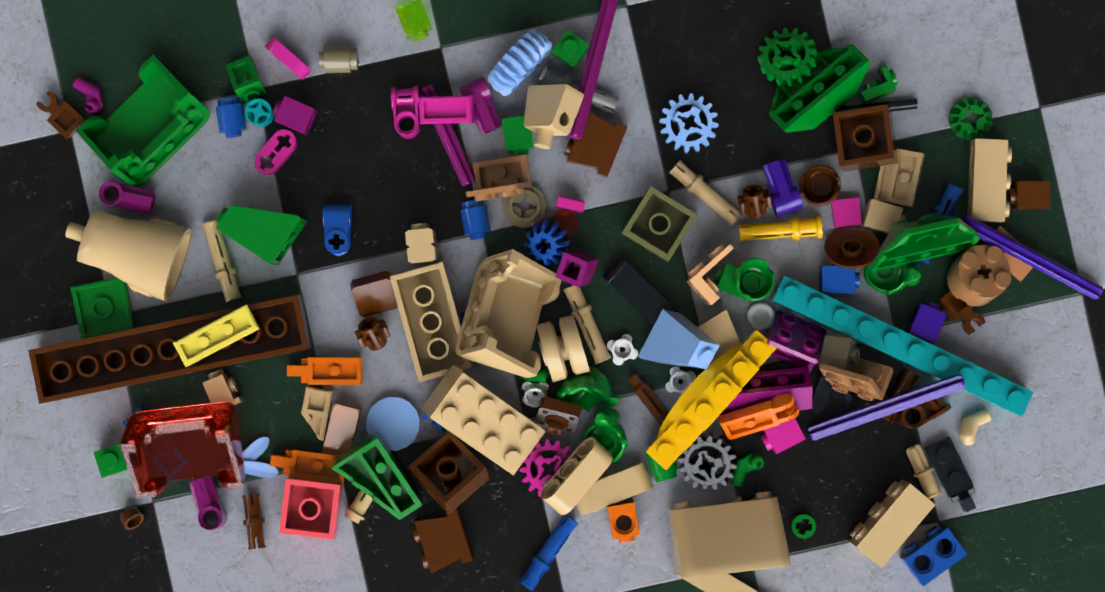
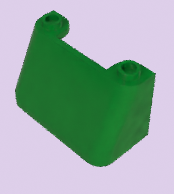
M154 54L142 63L138 72L139 78L144 83L107 120L100 116L89 117L76 130L80 137L113 173L130 186L135 187L146 183L205 125L210 117L208 108Z

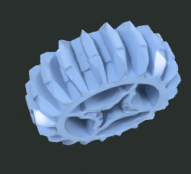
M537 29L528 31L494 66V69L488 75V82L503 96L511 94L545 59L551 50L552 43Z

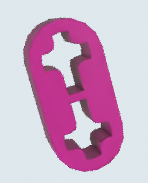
M272 37L264 46L300 79L304 80L312 71L276 38Z
M282 129L277 131L255 157L254 164L258 172L264 175L275 174L295 151L298 142L296 136L289 130ZM289 135L291 137L289 139L291 146L289 148L284 146L277 152L276 149L281 144L278 140L279 137L286 138ZM275 153L276 156L271 161L274 165L273 168L266 167L263 170L261 168L263 166L261 159L263 157L270 158Z

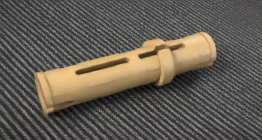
M681 160L669 172L670 175H673L687 187L686 191L691 194L693 192L728 222L730 226L741 215V211H738L703 181L704 177L701 174L699 176L696 175Z
M213 220L202 224V228L204 229L217 272L215 278L220 282L225 303L242 298L235 278L237 272L235 268H232L222 232L216 229L218 222Z
M572 285L563 289L573 310L571 314L577 319L595 364L610 359L611 355L591 313V310H593L592 306L587 304L581 288Z

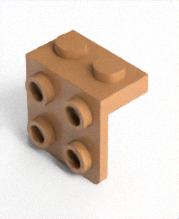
M520 155L473 163L477 190L466 192V197L474 196L476 202L499 198L498 192H500L501 197L525 194L524 188L532 187L528 156Z

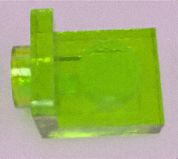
M415 0L395 9L407 40L413 38L414 42L429 36L428 32L433 29L421 0Z

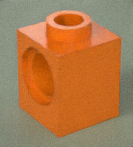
M634 500L607 506L612 538L618 539L619 543L635 540L634 536L640 535ZM621 515L629 516L632 520L630 527L627 529L618 528L616 525L617 518Z

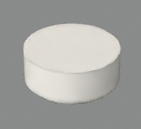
M756 303L748 309L747 321L752 328L764 330L772 325L775 316L773 309L768 304Z

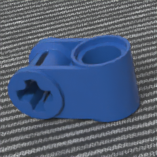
M351 203L323 204L324 244L326 249L336 256L345 255L351 247ZM336 236L345 241L344 244L339 246L338 250H336L334 245H331V241H336Z

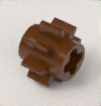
M749 185L744 188L743 195L737 196L741 214H747L749 218H761L766 214V208L772 207L768 189L763 190L760 185Z
M374 317L363 319L358 325L359 330L355 331L361 348L363 349L368 346L372 351L383 348L387 343V338L391 336L384 319L377 321Z

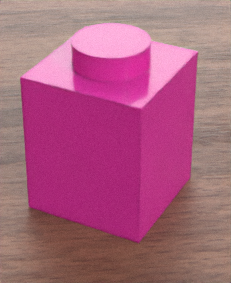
M795 418L780 423L778 426L762 430L764 435L760 436L767 451L772 449L775 454L805 440Z

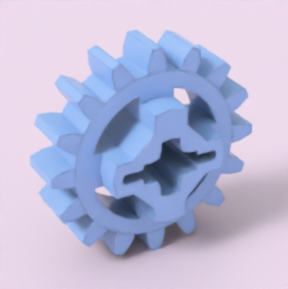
M690 93L688 100H684L681 94L678 96V103H675L673 100L668 102L671 107L670 110L663 108L662 113L667 117L660 119L659 123L665 125L666 128H663L660 133L668 134L669 137L665 141L666 144L672 141L675 142L674 150L683 146L684 153H688L690 147H693L695 152H699V144L707 147L709 142L706 138H715L716 135L711 129L718 128L719 126L718 123L712 122V119L717 117V113L709 112L712 107L711 103L706 106L702 104L704 97L701 96L698 101H695L693 94ZM683 106H692L690 111L684 113L676 111ZM700 111H702L706 117L707 126L701 123L699 117ZM689 117H692L696 128L690 127L689 130H686L682 119L687 120ZM671 121L677 124L679 130L677 136L671 129ZM693 134L702 136L695 141H685L688 136Z

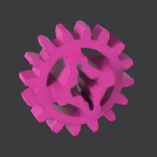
M546 438L545 445L543 446L538 442L535 445L536 449L532 450L529 454L530 456L524 460L526 466L519 469L520 472L527 474L522 479V482L530 481L531 485L528 490L531 492L535 488L539 489V497H541V491L544 487L541 484L545 480H550L554 475L549 472L540 478L544 471L542 464L544 462L550 464L558 459L554 466V470L557 472L560 468V463L570 457L567 454L570 447L567 445L563 449L560 448V440H557L554 445H550L549 438ZM545 450L556 451L553 456L548 457L540 454V452ZM532 460L538 465V473L534 478L531 474Z

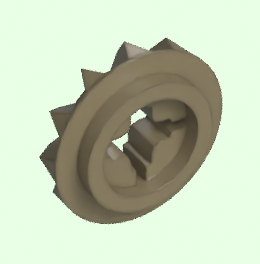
M534 186L524 188L528 204L536 207V209L527 210L524 218H522L521 209L513 206V203H522L525 194L504 197L503 212L511 224L520 228H528L542 220L546 211V201L541 191Z

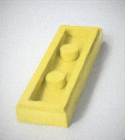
M248 304L173 342L185 367H188L259 330L260 327Z

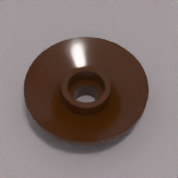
M846 226L833 231L827 237L824 250L827 258L835 265L842 268L857 269L872 263L879 250V241L871 231L865 228Z

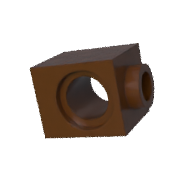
M1050 181L1013 182L1012 188L1008 190V201L1012 204V210L1050 209Z

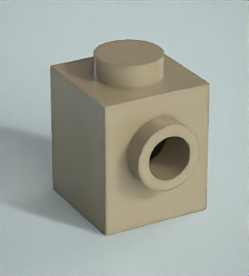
M846 334L825 335L818 366L826 364L853 372L854 364L857 365L859 362L860 350L853 339Z

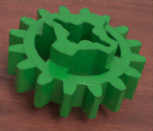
M786 27L783 29V34L780 35L777 31H773V39L767 37L764 39L767 46H759L761 55L757 58L761 65L762 73L766 74L770 82L776 78L777 85L781 86L783 81H787L788 85L792 86L794 79L802 83L801 76L805 74L810 77L809 67L815 68L817 66L815 58L818 57V53L814 49L816 46L813 39L809 40L806 32L800 35L798 28L789 33ZM803 50H805L804 60L801 59V56L803 55ZM772 53H773L775 56H774V58L772 59L773 63L771 64V63H770V59H771V55H772Z

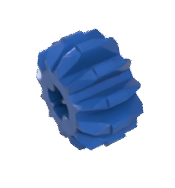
M549 219L544 220L542 224L539 222L534 223L532 230L529 229L525 234L529 240H526L523 246L531 248L527 256L535 255V262L539 264L543 260L545 266H550L552 262L555 264L560 263L563 253L568 251L566 246L571 243V240L563 237L567 234V230H558L559 222H555L551 226Z

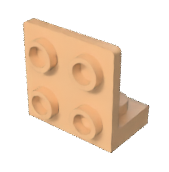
M723 244L719 245L708 255L711 259L705 265L702 262L698 263L687 273L691 278L686 282L707 306L712 305L719 299V296L716 294L719 289L709 278L703 280L702 276L734 249L731 244L725 247Z

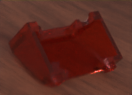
M219 402L141 411L129 418L120 447L137 498L158 496L165 489L167 481L218 476L219 484L223 487L233 489L244 486L246 474L238 417L233 403Z

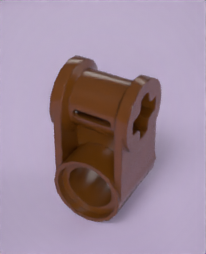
M943 397L899 411L897 420L905 428L916 429L951 409V405L946 403ZM911 408L917 413V419L912 424L908 423L905 418L906 412Z

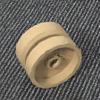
M573 314L559 319L558 323L562 333L560 336L556 335L554 325L550 321L536 325L541 340L539 342L545 366L549 368L553 382L567 378L568 373L564 362L570 360L572 371L576 375L590 372Z

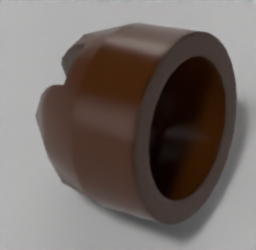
M126 506L124 511L120 512V521L127 530L138 527L144 520V515L135 506Z

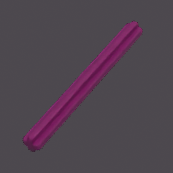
M618 0L601 1L578 89L579 92L584 94L571 132L567 135L572 139L580 140L583 138Z

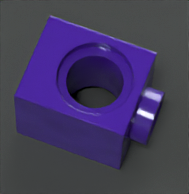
M926 301L925 305L918 303L906 332L930 344H935L947 314L940 311L942 306L933 302Z

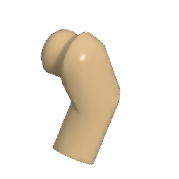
M986 408L963 418L958 435L964 445L970 446L974 444L978 426L991 421L990 414Z

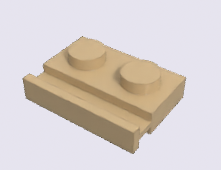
M897 149L898 164L880 166L874 200L914 208L925 154Z

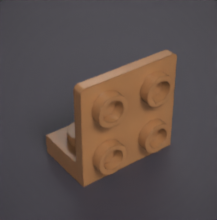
M859 358L857 365L854 364L853 372L826 364H821L819 368L825 379L832 385V389L844 394L851 391L857 393L858 397L868 401H873V398L883 401L894 371L892 367Z

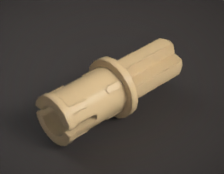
M916 444L907 448L906 453L915 472L913 476L918 478L925 496L930 499L941 494L942 491L932 472L934 467L929 465L921 445Z

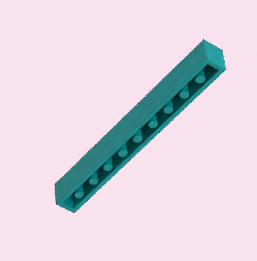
M785 275L781 276L770 301L838 333L846 334L853 340L936 379L941 380L961 374L966 386L962 391L1013 415L1023 416L1034 393Z

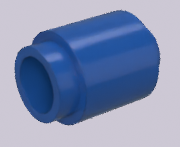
M239 97L217 100L218 107H216L220 134H225L226 138L242 136V131L247 130L243 104L240 103Z
M483 200L461 203L462 210H460L464 236H470L471 240L487 238L486 233L491 231L487 206L483 204Z

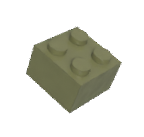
M650 186L621 234L664 261L669 262L697 217V214Z

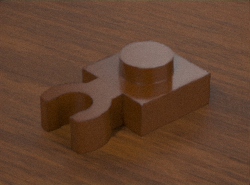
M48 91L46 94L51 98V104L44 106L43 103L38 101L36 103L37 107L44 112L52 114L47 121L65 139L69 140L86 119L69 102L65 101L60 106L57 95Z
M951 291L937 301L953 323L959 319L962 321L963 330L968 335L975 332V329L971 326V320L975 321L979 327L986 323L982 315L972 311V308L975 306L967 305L960 298L957 299Z

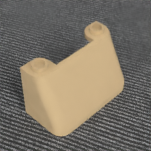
M513 249L485 258L476 271L455 350L457 355L466 360L525 378L537 376L541 367V358L537 352L531 351L537 328L536 325L539 321L542 305L555 301L558 298L561 279L555 277L556 273Z
M771 491L755 493L756 498L748 501L699 507L692 506L691 501L676 502L674 508H668L675 573L682 578H697L791 565L777 496L772 495Z

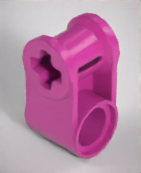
M418 85L407 89L391 87L394 126L398 134L406 139L414 138L420 131V94ZM404 119L414 120L415 124L412 130L406 132L400 129V124Z

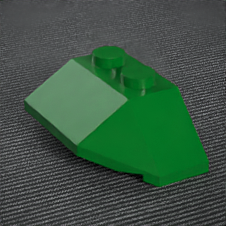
M853 44L842 48H832L817 52L818 57L815 58L817 66L815 68L809 67L810 77L804 74L801 76L802 83L794 79L792 86H789L787 81H783L781 86H776L769 116L786 133L815 129L857 94L871 62Z
M928 214L911 222L901 220L893 224L873 259L870 270L872 272L966 251L976 245L980 236L979 233L959 218L945 214L938 216Z

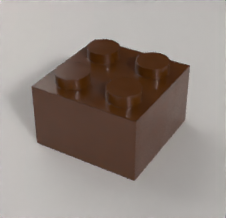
M888 104L833 113L839 166L844 172L898 164L892 111Z
M450 431L409 465L413 478L448 515L489 480L486 467Z

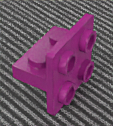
M777 310L772 326L766 336L768 339L767 344L777 348L770 356L799 368L808 367L809 372H811L813 366L818 364L821 358L827 331L819 325L801 320L791 313Z

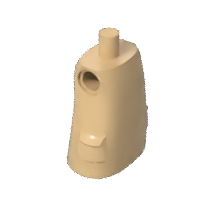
M94 209L86 226L70 222L65 236L80 242L77 254L78 262L105 270L127 283L134 292L167 302L171 298L181 274L189 249L192 231L190 228L178 226L175 222L161 220L160 218H154L149 221L128 219Z

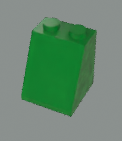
M230 205L228 209L224 207L216 219L218 222L216 229L269 264L278 266L307 223V220L292 214Z

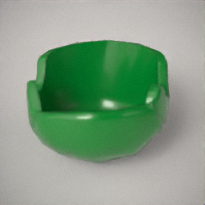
M753 257L742 262L737 267L733 276V285L738 294L745 300L759 301L768 297L773 290L775 273L770 269L766 260Z

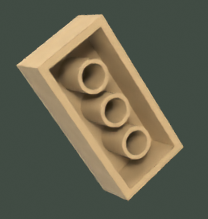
M440 262L390 276L418 381L423 382L444 376L453 364L461 370L473 368L472 361L457 355L455 350L462 324L445 263Z
M454 364L421 408L432 420L512 475L516 473L546 432L535 421Z

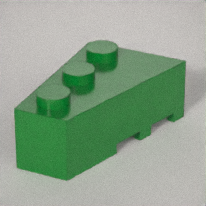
M377 431L331 460V469L340 473L352 482L355 487L360 488L372 500L399 520L423 505L421 495Z

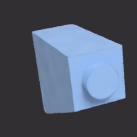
M662 309L638 356L641 359L662 364L707 369L719 345L682 314Z

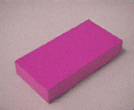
M474 95L419 97V124L475 123Z

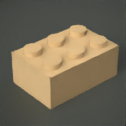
M902 479L899 483L894 481L885 492L888 496L882 503L876 502L869 510L868 515L870 517L864 524L861 522L857 524L850 533L852 538L849 542L881 568H883L935 506L932 501L912 484Z

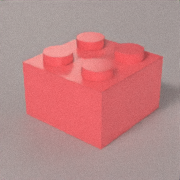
M287 477L285 480L279 533L334 540L338 532L343 483Z

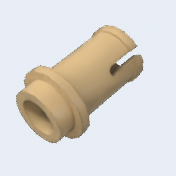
M360 489L349 508L346 507L345 510L347 512L344 516L359 524L361 520L365 519L363 515L371 504L372 498Z

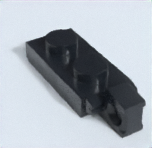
M950 436L925 447L924 450L934 467L947 497H950L953 503L959 501L963 511H966V513L975 509L976 506L970 496L975 493L974 485Z

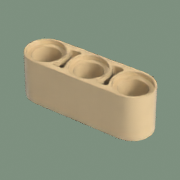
M589 437L585 439L543 487L541 498L560 515L569 513L609 467L613 459L612 454L595 438Z
M644 462L633 464L599 478L577 503L576 507L580 516L653 488Z

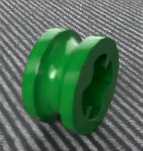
M799 514L793 518L791 528L797 537L806 539L814 534L816 523L810 515ZM803 518L808 519L807 523L811 524V529L805 530L804 534L799 533L800 528L796 529V523L802 522Z

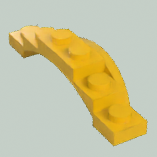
M755 329L744 343H740L722 354L707 369H704L682 393L665 418L658 432L657 439L645 452L667 470L682 452L686 451L698 436L724 411L742 391L746 383L756 374L759 367L777 348L767 344L768 339Z

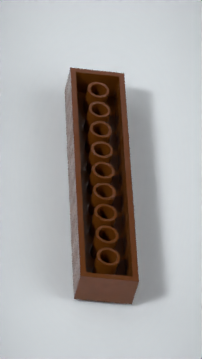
M294 295L248 305L260 329L188 367H185L173 342L240 307L28 350L39 404L311 349L312 345L302 296Z

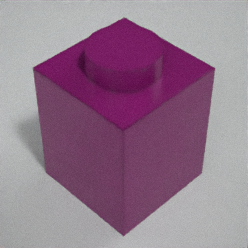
M284 96L283 101L278 100L273 115L276 116L274 119L276 123L307 136L318 111Z
M576 248L565 251L555 277L579 288L590 284L599 258Z

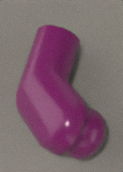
M78 76L74 81L73 88L85 94L87 104L84 106L85 110L90 114L100 112L104 105L101 89L83 77Z

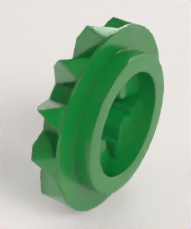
M977 97L964 98L952 107L949 114V124L953 133L963 140L980 139L988 134L993 124V112L986 102ZM968 111H971L972 115L982 116L975 121L974 127L971 123H961V120L968 116Z

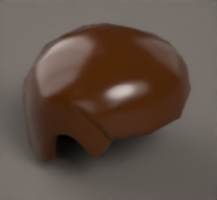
M824 165L810 167L800 179V194L811 205L818 207L830 205L840 194L841 180L836 171L831 167Z

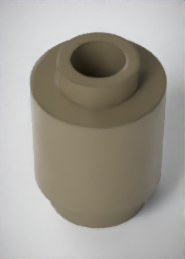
M350 45L324 46V51L319 52V68H324L325 73H351L352 70H358V49L351 48Z

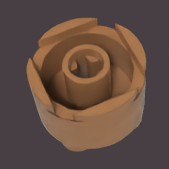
M988 245L973 246L952 263L947 274L948 287L953 296L957 299L960 298L967 305H985L1003 293L1011 284L1010 265L999 247Z

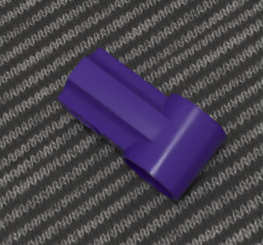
M781 159L763 165L762 168L771 192L769 196H771L775 215L778 217L803 209L800 193L796 185H793L786 160Z

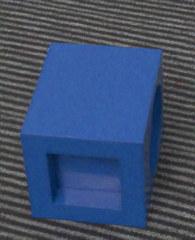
M819 266V292L823 294H855V288L859 289L860 273L855 272V269L839 266Z

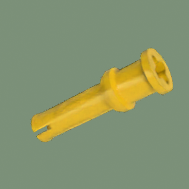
M818 214L815 218L802 219L793 216V218H790V221L739 224L740 242L791 237L792 240L799 241L800 238L816 236L818 239H822L821 215Z

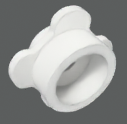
M628 334L622 335V338L616 341L610 340L607 343V349L612 352L613 362L616 365H622L625 360L636 359L638 356V351L632 345V337ZM621 347L625 348L624 352L620 351Z
M677 366L670 369V380L665 385L666 390L670 393L675 391L682 395L696 378L693 371H682ZM679 379L683 380L682 384L678 383Z
M525 381L522 384V389L524 390L523 403L531 407H539L541 398L548 397V383Z

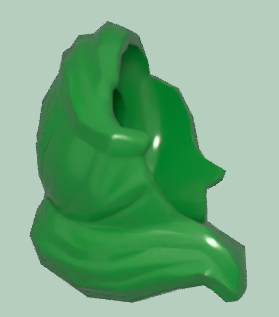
M916 262L872 272L870 270L871 263L864 267L866 283L873 289L888 296L902 290L906 285L910 287L916 286L922 278V271Z
M589 366L590 372L568 378L556 394V400L579 405L586 412H589L591 408L599 405L601 402L605 405L613 406L620 401V397L614 395L611 382L605 373L593 366Z
M607 406L596 412L594 421L583 434L582 441L589 437L595 438L612 454V464L622 457L628 445L625 430L619 423L621 420L620 413L616 409Z

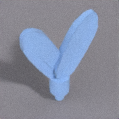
M261 437L256 439L242 452L236 461L226 463L225 467L219 468V472L230 474L240 471L263 478L278 475L279 471L276 467L270 466L268 463L255 461L267 449L269 438Z

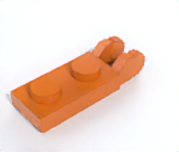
M779 394L772 401L769 400L720 415L719 421L728 440H732L778 426L780 423L790 421V419L793 420L798 416L799 409L794 404L795 400L792 394Z

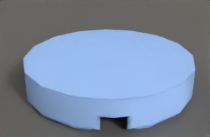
M387 397L379 400L371 407L366 419V429L369 436L377 431L389 450L397 451L408 447L416 439L420 431V417L417 409L409 401L401 397Z

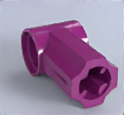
M484 77L458 87L462 96L474 95V121L481 135L503 126L491 100L493 97Z
M113 181L104 183L99 189L100 200L108 206L151 214L154 208L156 191ZM115 186L119 190V197L116 201L111 202L106 194L110 187Z
M210 475L189 482L198 511L200 526L206 530H216L223 527L227 520V513L222 508L213 476ZM211 510L217 512L219 517L218 522L214 526L210 525L207 521V514Z

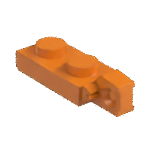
M363 357L302 358L301 365H287V376H301V383H307V385H363Z
M297 449L286 450L285 456L271 455L270 466L284 468L283 474L289 475V477L344 483L345 478L340 473L331 469V460L339 455Z

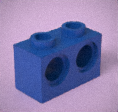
M937 525L925 533L926 538L920 543L912 542L903 549L904 554L900 556L914 578L923 587L968 555L949 528L944 525L942 527ZM945 538L949 542V547L945 552L940 553L937 551L936 546L939 540ZM919 555L927 557V563L923 568H916L914 564L916 557Z

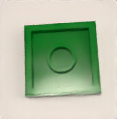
M112 278L70 287L81 339L136 328L127 283L118 278Z

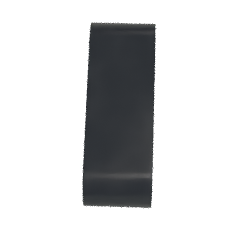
M622 257L602 276L652 326L656 323L662 309L678 312Z

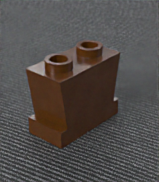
M589 111L583 138L580 140L575 139V141L569 140L564 152V155L568 156L567 163L598 169L597 175L607 179L628 126L617 122L615 127Z
M458 507L449 515L420 518L414 521L416 526L412 527L415 541L416 543L421 542L424 552L420 553L424 568H429L431 574L461 559L462 564L473 561L474 556Z

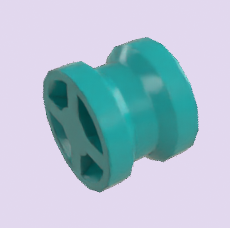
M256 98L247 104L245 116L251 124L257 127H266L274 119V109L267 101Z

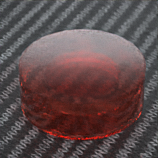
M559 210L552 218V225L555 222H559L558 230H567V234L563 237L571 236L578 229V217L571 210Z

